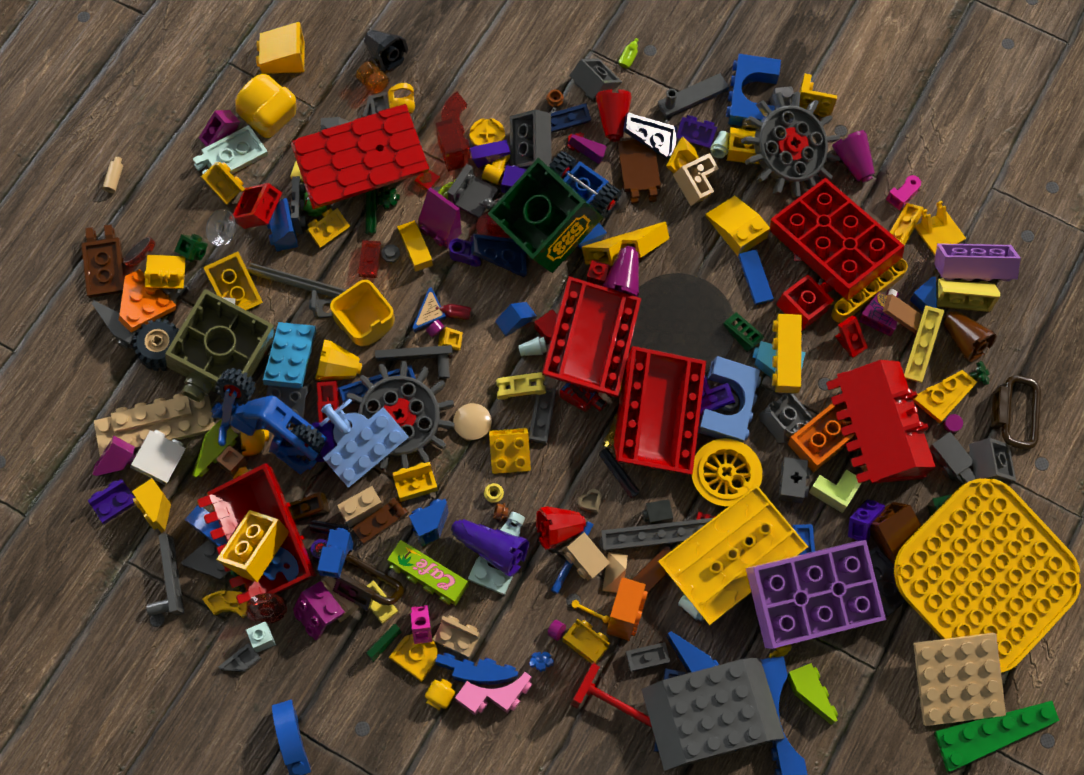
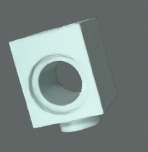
M266 622L246 629L252 647L257 653L276 645Z

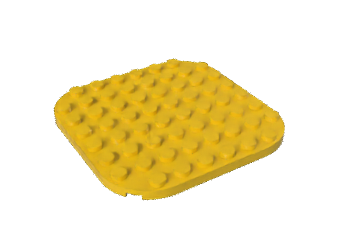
M979 478L959 487L904 543L897 554L894 565V577L899 592L941 639L996 633L1001 673L1014 668L1072 607L1081 589V584H1079L1080 567L1072 552L1011 487L996 479Z

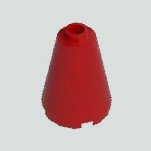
M612 89L598 92L596 96L605 137L611 142L620 141V138L624 136L625 115L629 113L632 99L631 92L618 89V93H612Z

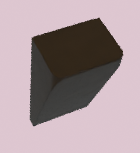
M322 492L291 502V507L289 508L294 522L330 512L326 495Z

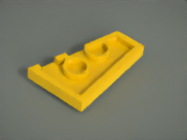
M961 370L942 382L928 387L919 394L917 393L918 396L913 399V402L940 424L977 384V381Z

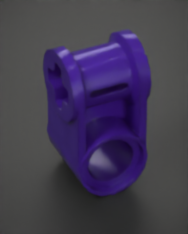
M458 238L450 241L449 256L452 260L475 267L481 265V258L471 254V242ZM460 248L461 251L455 252L453 249Z

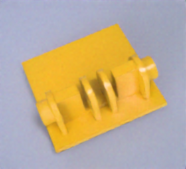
M147 255L146 271L144 274L145 288L184 289L186 258L184 256Z

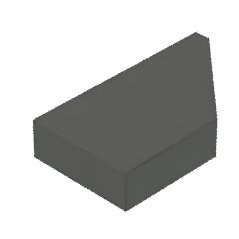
M248 643L218 667L223 671L247 672L262 659Z

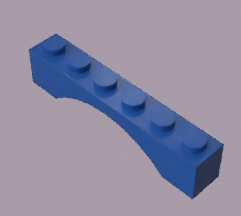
M784 656L761 659L778 717L780 694L788 677ZM785 734V739L772 742L771 756L772 760H776L777 764L775 775H808L805 759L795 751Z

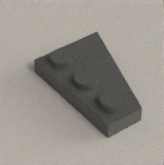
M300 176L292 177V198L295 201H291L293 212L291 213V220L296 234H303V227H306V216H303L304 200L302 199V194H305L306 191L304 183H301Z

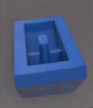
M931 277L913 293L910 299L922 312H924L925 305L937 308L936 277Z
M527 302L514 303L507 307L495 323L506 337L537 318Z

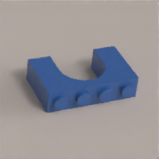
M745 54L738 55V59L734 60L732 71H735V76L732 75L730 86H733V91H729L728 101L731 102V106H727L726 117H729L728 124L742 126V121L750 116L759 121L764 118V115L756 106L757 103L748 100L744 96L742 88L750 82L777 84L781 65L780 59ZM768 105L771 111L775 110V106Z

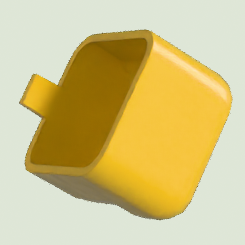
M260 74L252 78L238 93L235 101L236 113L262 137L271 138L295 116L296 97L289 89L281 87L269 75Z
M369 280L357 282L334 298L330 304L334 321L358 346H368L381 339L390 331L395 321L392 306Z

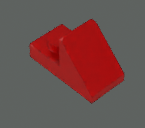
M852 315L837 325L840 333L835 337L851 357L854 358L868 348L857 317Z

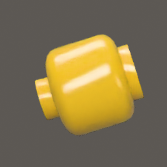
M443 678L441 681H432L425 693L426 703L439 711L441 708H448L455 696V691L451 688L453 684Z

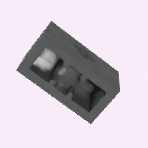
M784 457L781 466L778 500L802 503L804 498L808 497L809 486H806V479H809L811 468L807 467L808 460Z

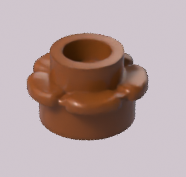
M551 90L546 97L548 104L553 107L562 105L564 99L563 94L559 90Z
M505 503L496 504L493 519L501 522L507 518L509 509L505 507Z

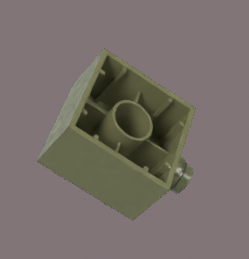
M204 289L165 353L167 367L186 377L182 393L194 401L201 402L204 396L209 395L211 390L217 393L218 390L215 389L216 383L227 369L235 368L236 371L240 369L242 374L244 372L247 373V377L253 375L273 340L274 325Z

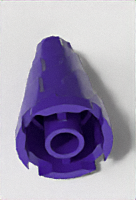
M465 519L455 521L451 527L452 535L457 540L464 543L466 547L479 554L482 559L508 576L515 575L521 567L517 564L520 561L524 562L529 541L523 537L515 536L499 529L494 530L481 524L477 525Z

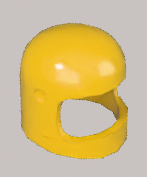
M400 83L391 87L387 92L389 107L393 108L406 104L411 115L415 110L413 87L408 83ZM407 89L411 91V94L406 97L394 98L396 90Z

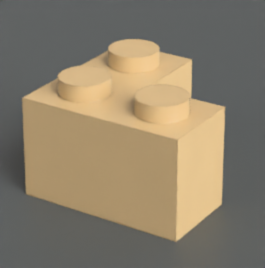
M710 153L682 166L673 174L690 206L706 199L714 192L707 178L719 168Z

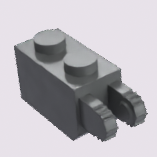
M951 432L929 447L933 461L941 466V470L946 477H949L951 480L956 479L961 485L975 480L976 477L970 470L973 459Z

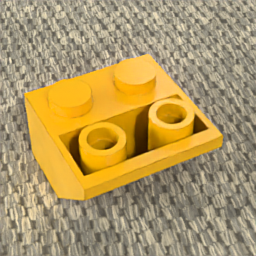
M730 127L727 161L745 163V160L749 157L756 155L754 145L741 143V139L745 137H755L756 130Z
M153 478L132 491L135 496L133 501L144 514L143 516L154 530L158 528L163 533L166 529L171 503Z

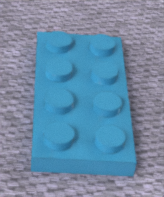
M278 322L263 378L264 385L302 389L316 334V326Z

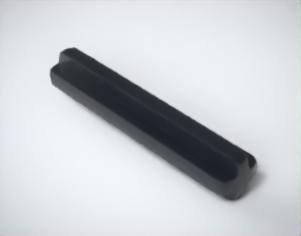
M608 448L601 450L599 456L630 498L636 497L639 494V490Z

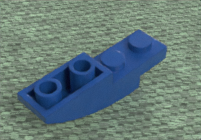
M448 653L438 654L435 661L437 666L453 671V680L464 683L468 681L471 684L491 685L510 682L518 678V671H515V667L504 664V667L497 665L496 661L489 658L479 659L477 667L474 666V662L463 659L462 662L455 660V656Z

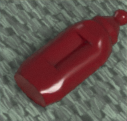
M447 304L440 308L438 306L435 308L436 310L440 309L450 318L463 320L470 318L471 308L468 306Z

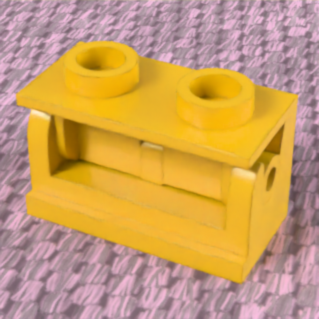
M579 619L563 636L562 642L591 664H597L610 646L609 639L603 633L599 632L597 634L592 630L590 623L585 620L580 621Z

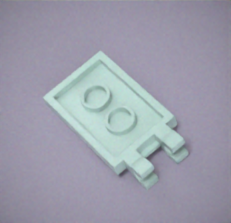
M248 125L201 149L202 155L194 157L193 161L198 171L206 165L210 168L216 162H224L230 167V173L233 174L266 157L268 151Z

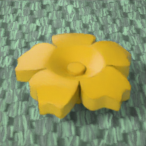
M791 644L777 647V651L770 653L769 657L785 656L791 650Z

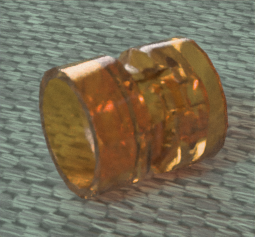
M372 61L362 64L356 72V78L373 95L381 93L390 81L389 77L380 71L379 67Z

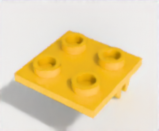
M942 201L937 202V213L932 218L931 214L927 215V209L922 210L921 223L915 226L916 231L934 256L937 243L959 244L966 240V237L947 213L946 206L942 207Z

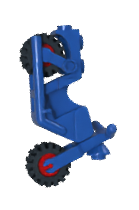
M235 368L224 371L215 387L218 390L217 394L222 395L221 399L224 401L221 404L217 402L211 410L213 413L212 418L222 419L219 428L218 444L225 446L227 430L230 426L248 436H252L259 429L268 430L274 435L269 452L275 454L277 458L284 461L299 474H302L307 469H312L317 462L315 459L320 454L327 437L275 396L271 395L249 401L255 390V382H251V376L247 377L246 372L242 374V370L238 369L236 371ZM290 421L296 425L292 430H288L291 425Z

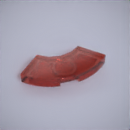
M458 91L448 98L442 110V127L447 138L463 129L460 116L462 111L467 108V103Z

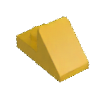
M681 137L666 165L673 174L682 166L699 159L695 148L684 137Z

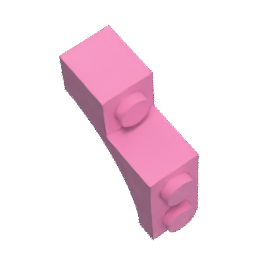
M524 672L512 684L496 689L481 688L467 681L455 697V700L475 716L478 712L482 713L487 707V699L508 713L510 709L512 711L516 709L520 703L518 698L521 694H526L532 686V683H530L532 677Z

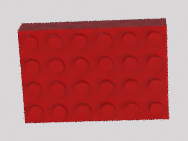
M827 178L821 180L770 220V232L847 301L903 258L905 245Z

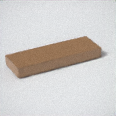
M887 295L883 312L917 334L922 314L895 295Z

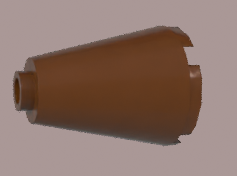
M957 311L949 312L944 317L945 328L965 359L970 362L981 358L985 354L983 352L985 348L988 347L990 349L996 341L997 335L993 331Z

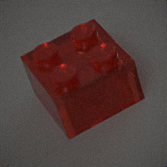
M457 117L436 123L437 141L447 171L465 167L471 156L468 139H465L463 135L465 132L462 123H458Z

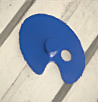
M280 547L263 575L269 580L274 581L277 573L282 572L287 581L290 582L298 577V563L289 551ZM284 564H289L290 568L285 569Z

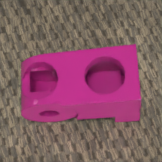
M914 175L908 176L899 190L894 187L889 192L886 200L900 211L916 195L921 186V180Z
M428 605L411 607L414 644L432 642Z

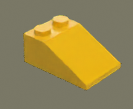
M733 196L705 214L706 218L737 256L767 239L770 227L762 217L736 196Z
M239 251L203 267L218 296L234 298L235 305L244 310L263 303Z

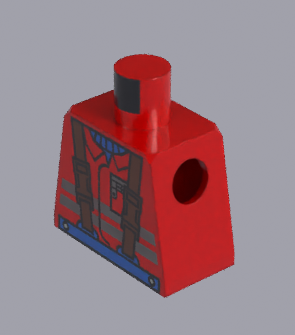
M566 383L560 390L559 397L584 412L588 411L592 405L599 411H602L607 405V402L600 397L603 394L601 392L571 383Z

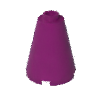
M860 130L847 135L848 137L844 140L841 138L836 141L832 148L856 180L866 183L873 179L872 176L875 172L867 133L864 130Z
M625 246L620 249L602 285L603 287L638 297L639 253L635 251L634 247Z

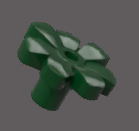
M383 187V192L379 191L377 193V198H379L377 199L378 205H383L384 209H389L390 205L395 207L397 201L400 200V195L396 194L395 188L389 190L388 187Z
M982 361L977 362V371L970 373V376L974 380L979 379L980 382L983 381L984 385H988L989 377L987 375H990L989 370L986 369Z

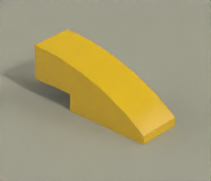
M415 220L397 226L415 272L433 266L432 258Z

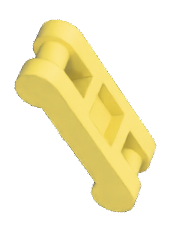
M540 372L496 379V385L499 387L497 398L504 400L508 399V397L545 394L546 386L543 382L545 381V376ZM531 382H536V385L531 386ZM510 385L511 389H506V386Z

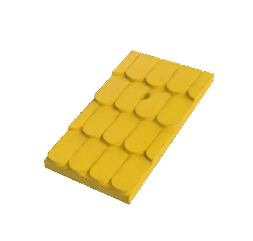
M756 485L658 562L707 623L711 625L751 593L746 568L798 556L808 548V545L758 485ZM749 537L753 539V543L751 545L747 544V539Z

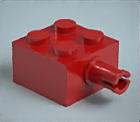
M806 275L782 293L776 305L784 314L802 315L801 331H803L829 310L834 300L827 293L834 288L826 281L818 285L809 275Z

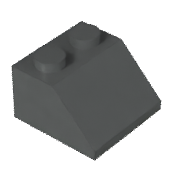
M581 59L569 75L574 80L573 83L585 91V95L592 100L596 99L598 92L609 89L613 91L622 83L600 59Z
M987 438L969 444V456L973 459L972 472L976 477L975 479H996L1003 483L1016 481L1010 446L1007 443Z

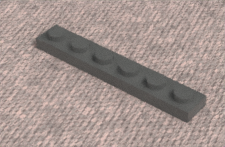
M713 518L601 530L603 550L611 551L682 543Z

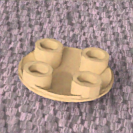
M475 403L463 405L454 415V429L466 441L480 439L491 429V415L482 405Z

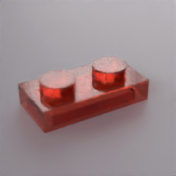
M362 240L358 270L359 277H378L381 241Z

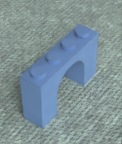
M719 356L711 362L707 379L721 384L728 383L736 392L740 405L737 414L723 415L704 409L700 413L698 433L716 439L727 438L740 442L747 440L749 435L748 423L751 422L753 417L751 409L757 399L755 391L761 381L759 369Z

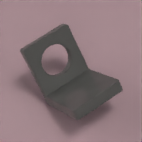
M312 290V298L309 299V309L313 311L315 318H333L332 312L325 313L323 311V306L331 304L333 299H319L316 290Z

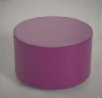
M436 320L425 331L433 338L444 329V325L439 320Z
M956 414L949 415L944 421L945 430L951 433L958 432L963 426L962 418Z
M554 620L548 629V636L557 641L560 640L566 630V624Z

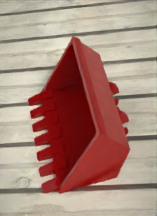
M878 360L856 369L837 374L838 378L826 382L828 390L840 387L842 390V394L831 397L833 405L846 403L848 408L836 412L839 421L851 418L852 421L851 425L841 428L843 436L855 433L857 436V440L846 443L847 450L851 452L861 449L863 454L851 459L854 468L866 465L868 470L856 475L858 483L870 480L872 483L924 479L935 468L924 431L929 428L928 424H924L919 420L918 409L913 402V399L918 396L917 392L909 389L899 361Z
M267 463L207 492L208 496L197 500L200 508L212 505L214 512L204 515L206 524L218 521L220 524V528L210 532L213 540L225 536L228 543L249 510L279 519L289 531L281 547L289 551L296 559L299 567L298 577L288 582L284 574L279 572L274 581L269 580L263 574L258 582L241 576L230 579L232 588L244 584L247 592L236 596L239 604L250 601L253 597L261 594L283 592L317 576L302 542L305 540L304 536H300L289 508L291 505L286 503L273 469ZM226 544L216 548L219 555ZM284 564V568L289 569L290 565ZM223 565L226 572L231 571L229 568Z

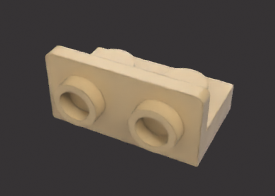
M443 616L442 622L433 638L434 642L470 658L480 638V634L477 632L478 629L469 624L466 626L460 624L459 620L453 616H448V618Z

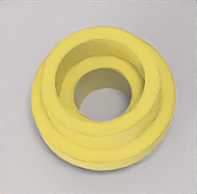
M493 483L485 488L484 496L488 502L497 503L502 500L504 491L500 485ZM492 491H496L498 494L497 496L493 497L490 495V493Z

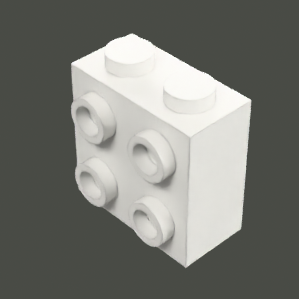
M150 430L130 468L166 485L186 448L182 447L183 444L175 439H172V441L166 439V435L162 432Z

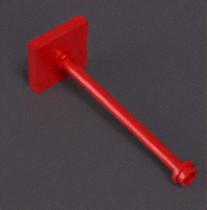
M592 663L570 705L577 709L584 696L592 694L652 728L649 716L595 687L592 681L600 666Z

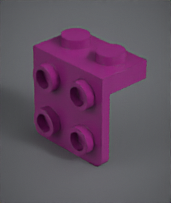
M321 581L301 592L293 608L295 618L302 622L307 634L313 637L314 640H318L327 625L339 619L345 613Z

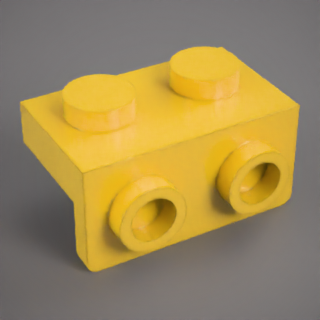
M216 162L200 177L225 204H228L237 194L245 190L242 186L244 183L237 176L234 177L230 173L231 169L226 163Z
M430 462L419 463L414 467L402 468L392 473L401 502L438 491Z

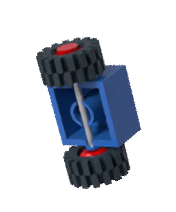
M561 151L560 154L558 153L557 157H554L553 162L549 164V167L603 216V219L604 217L606 218L611 213V210L614 209V206L617 205V201L622 194L621 191L579 161L575 166L576 159L566 152Z

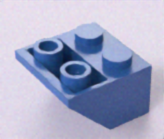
M446 499L434 500L429 504L430 506L424 509L417 508L409 515L411 526L421 547L440 538L449 513Z

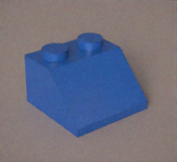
M284 198L278 202L267 224V228L271 229L272 232L269 235L270 244L275 246L276 251L298 247L296 233L291 220L290 206L287 198Z

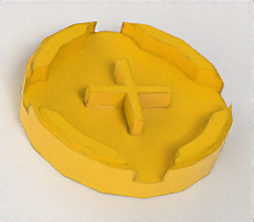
M493 118L479 119L470 128L469 137L471 144L478 146L505 140L503 125Z

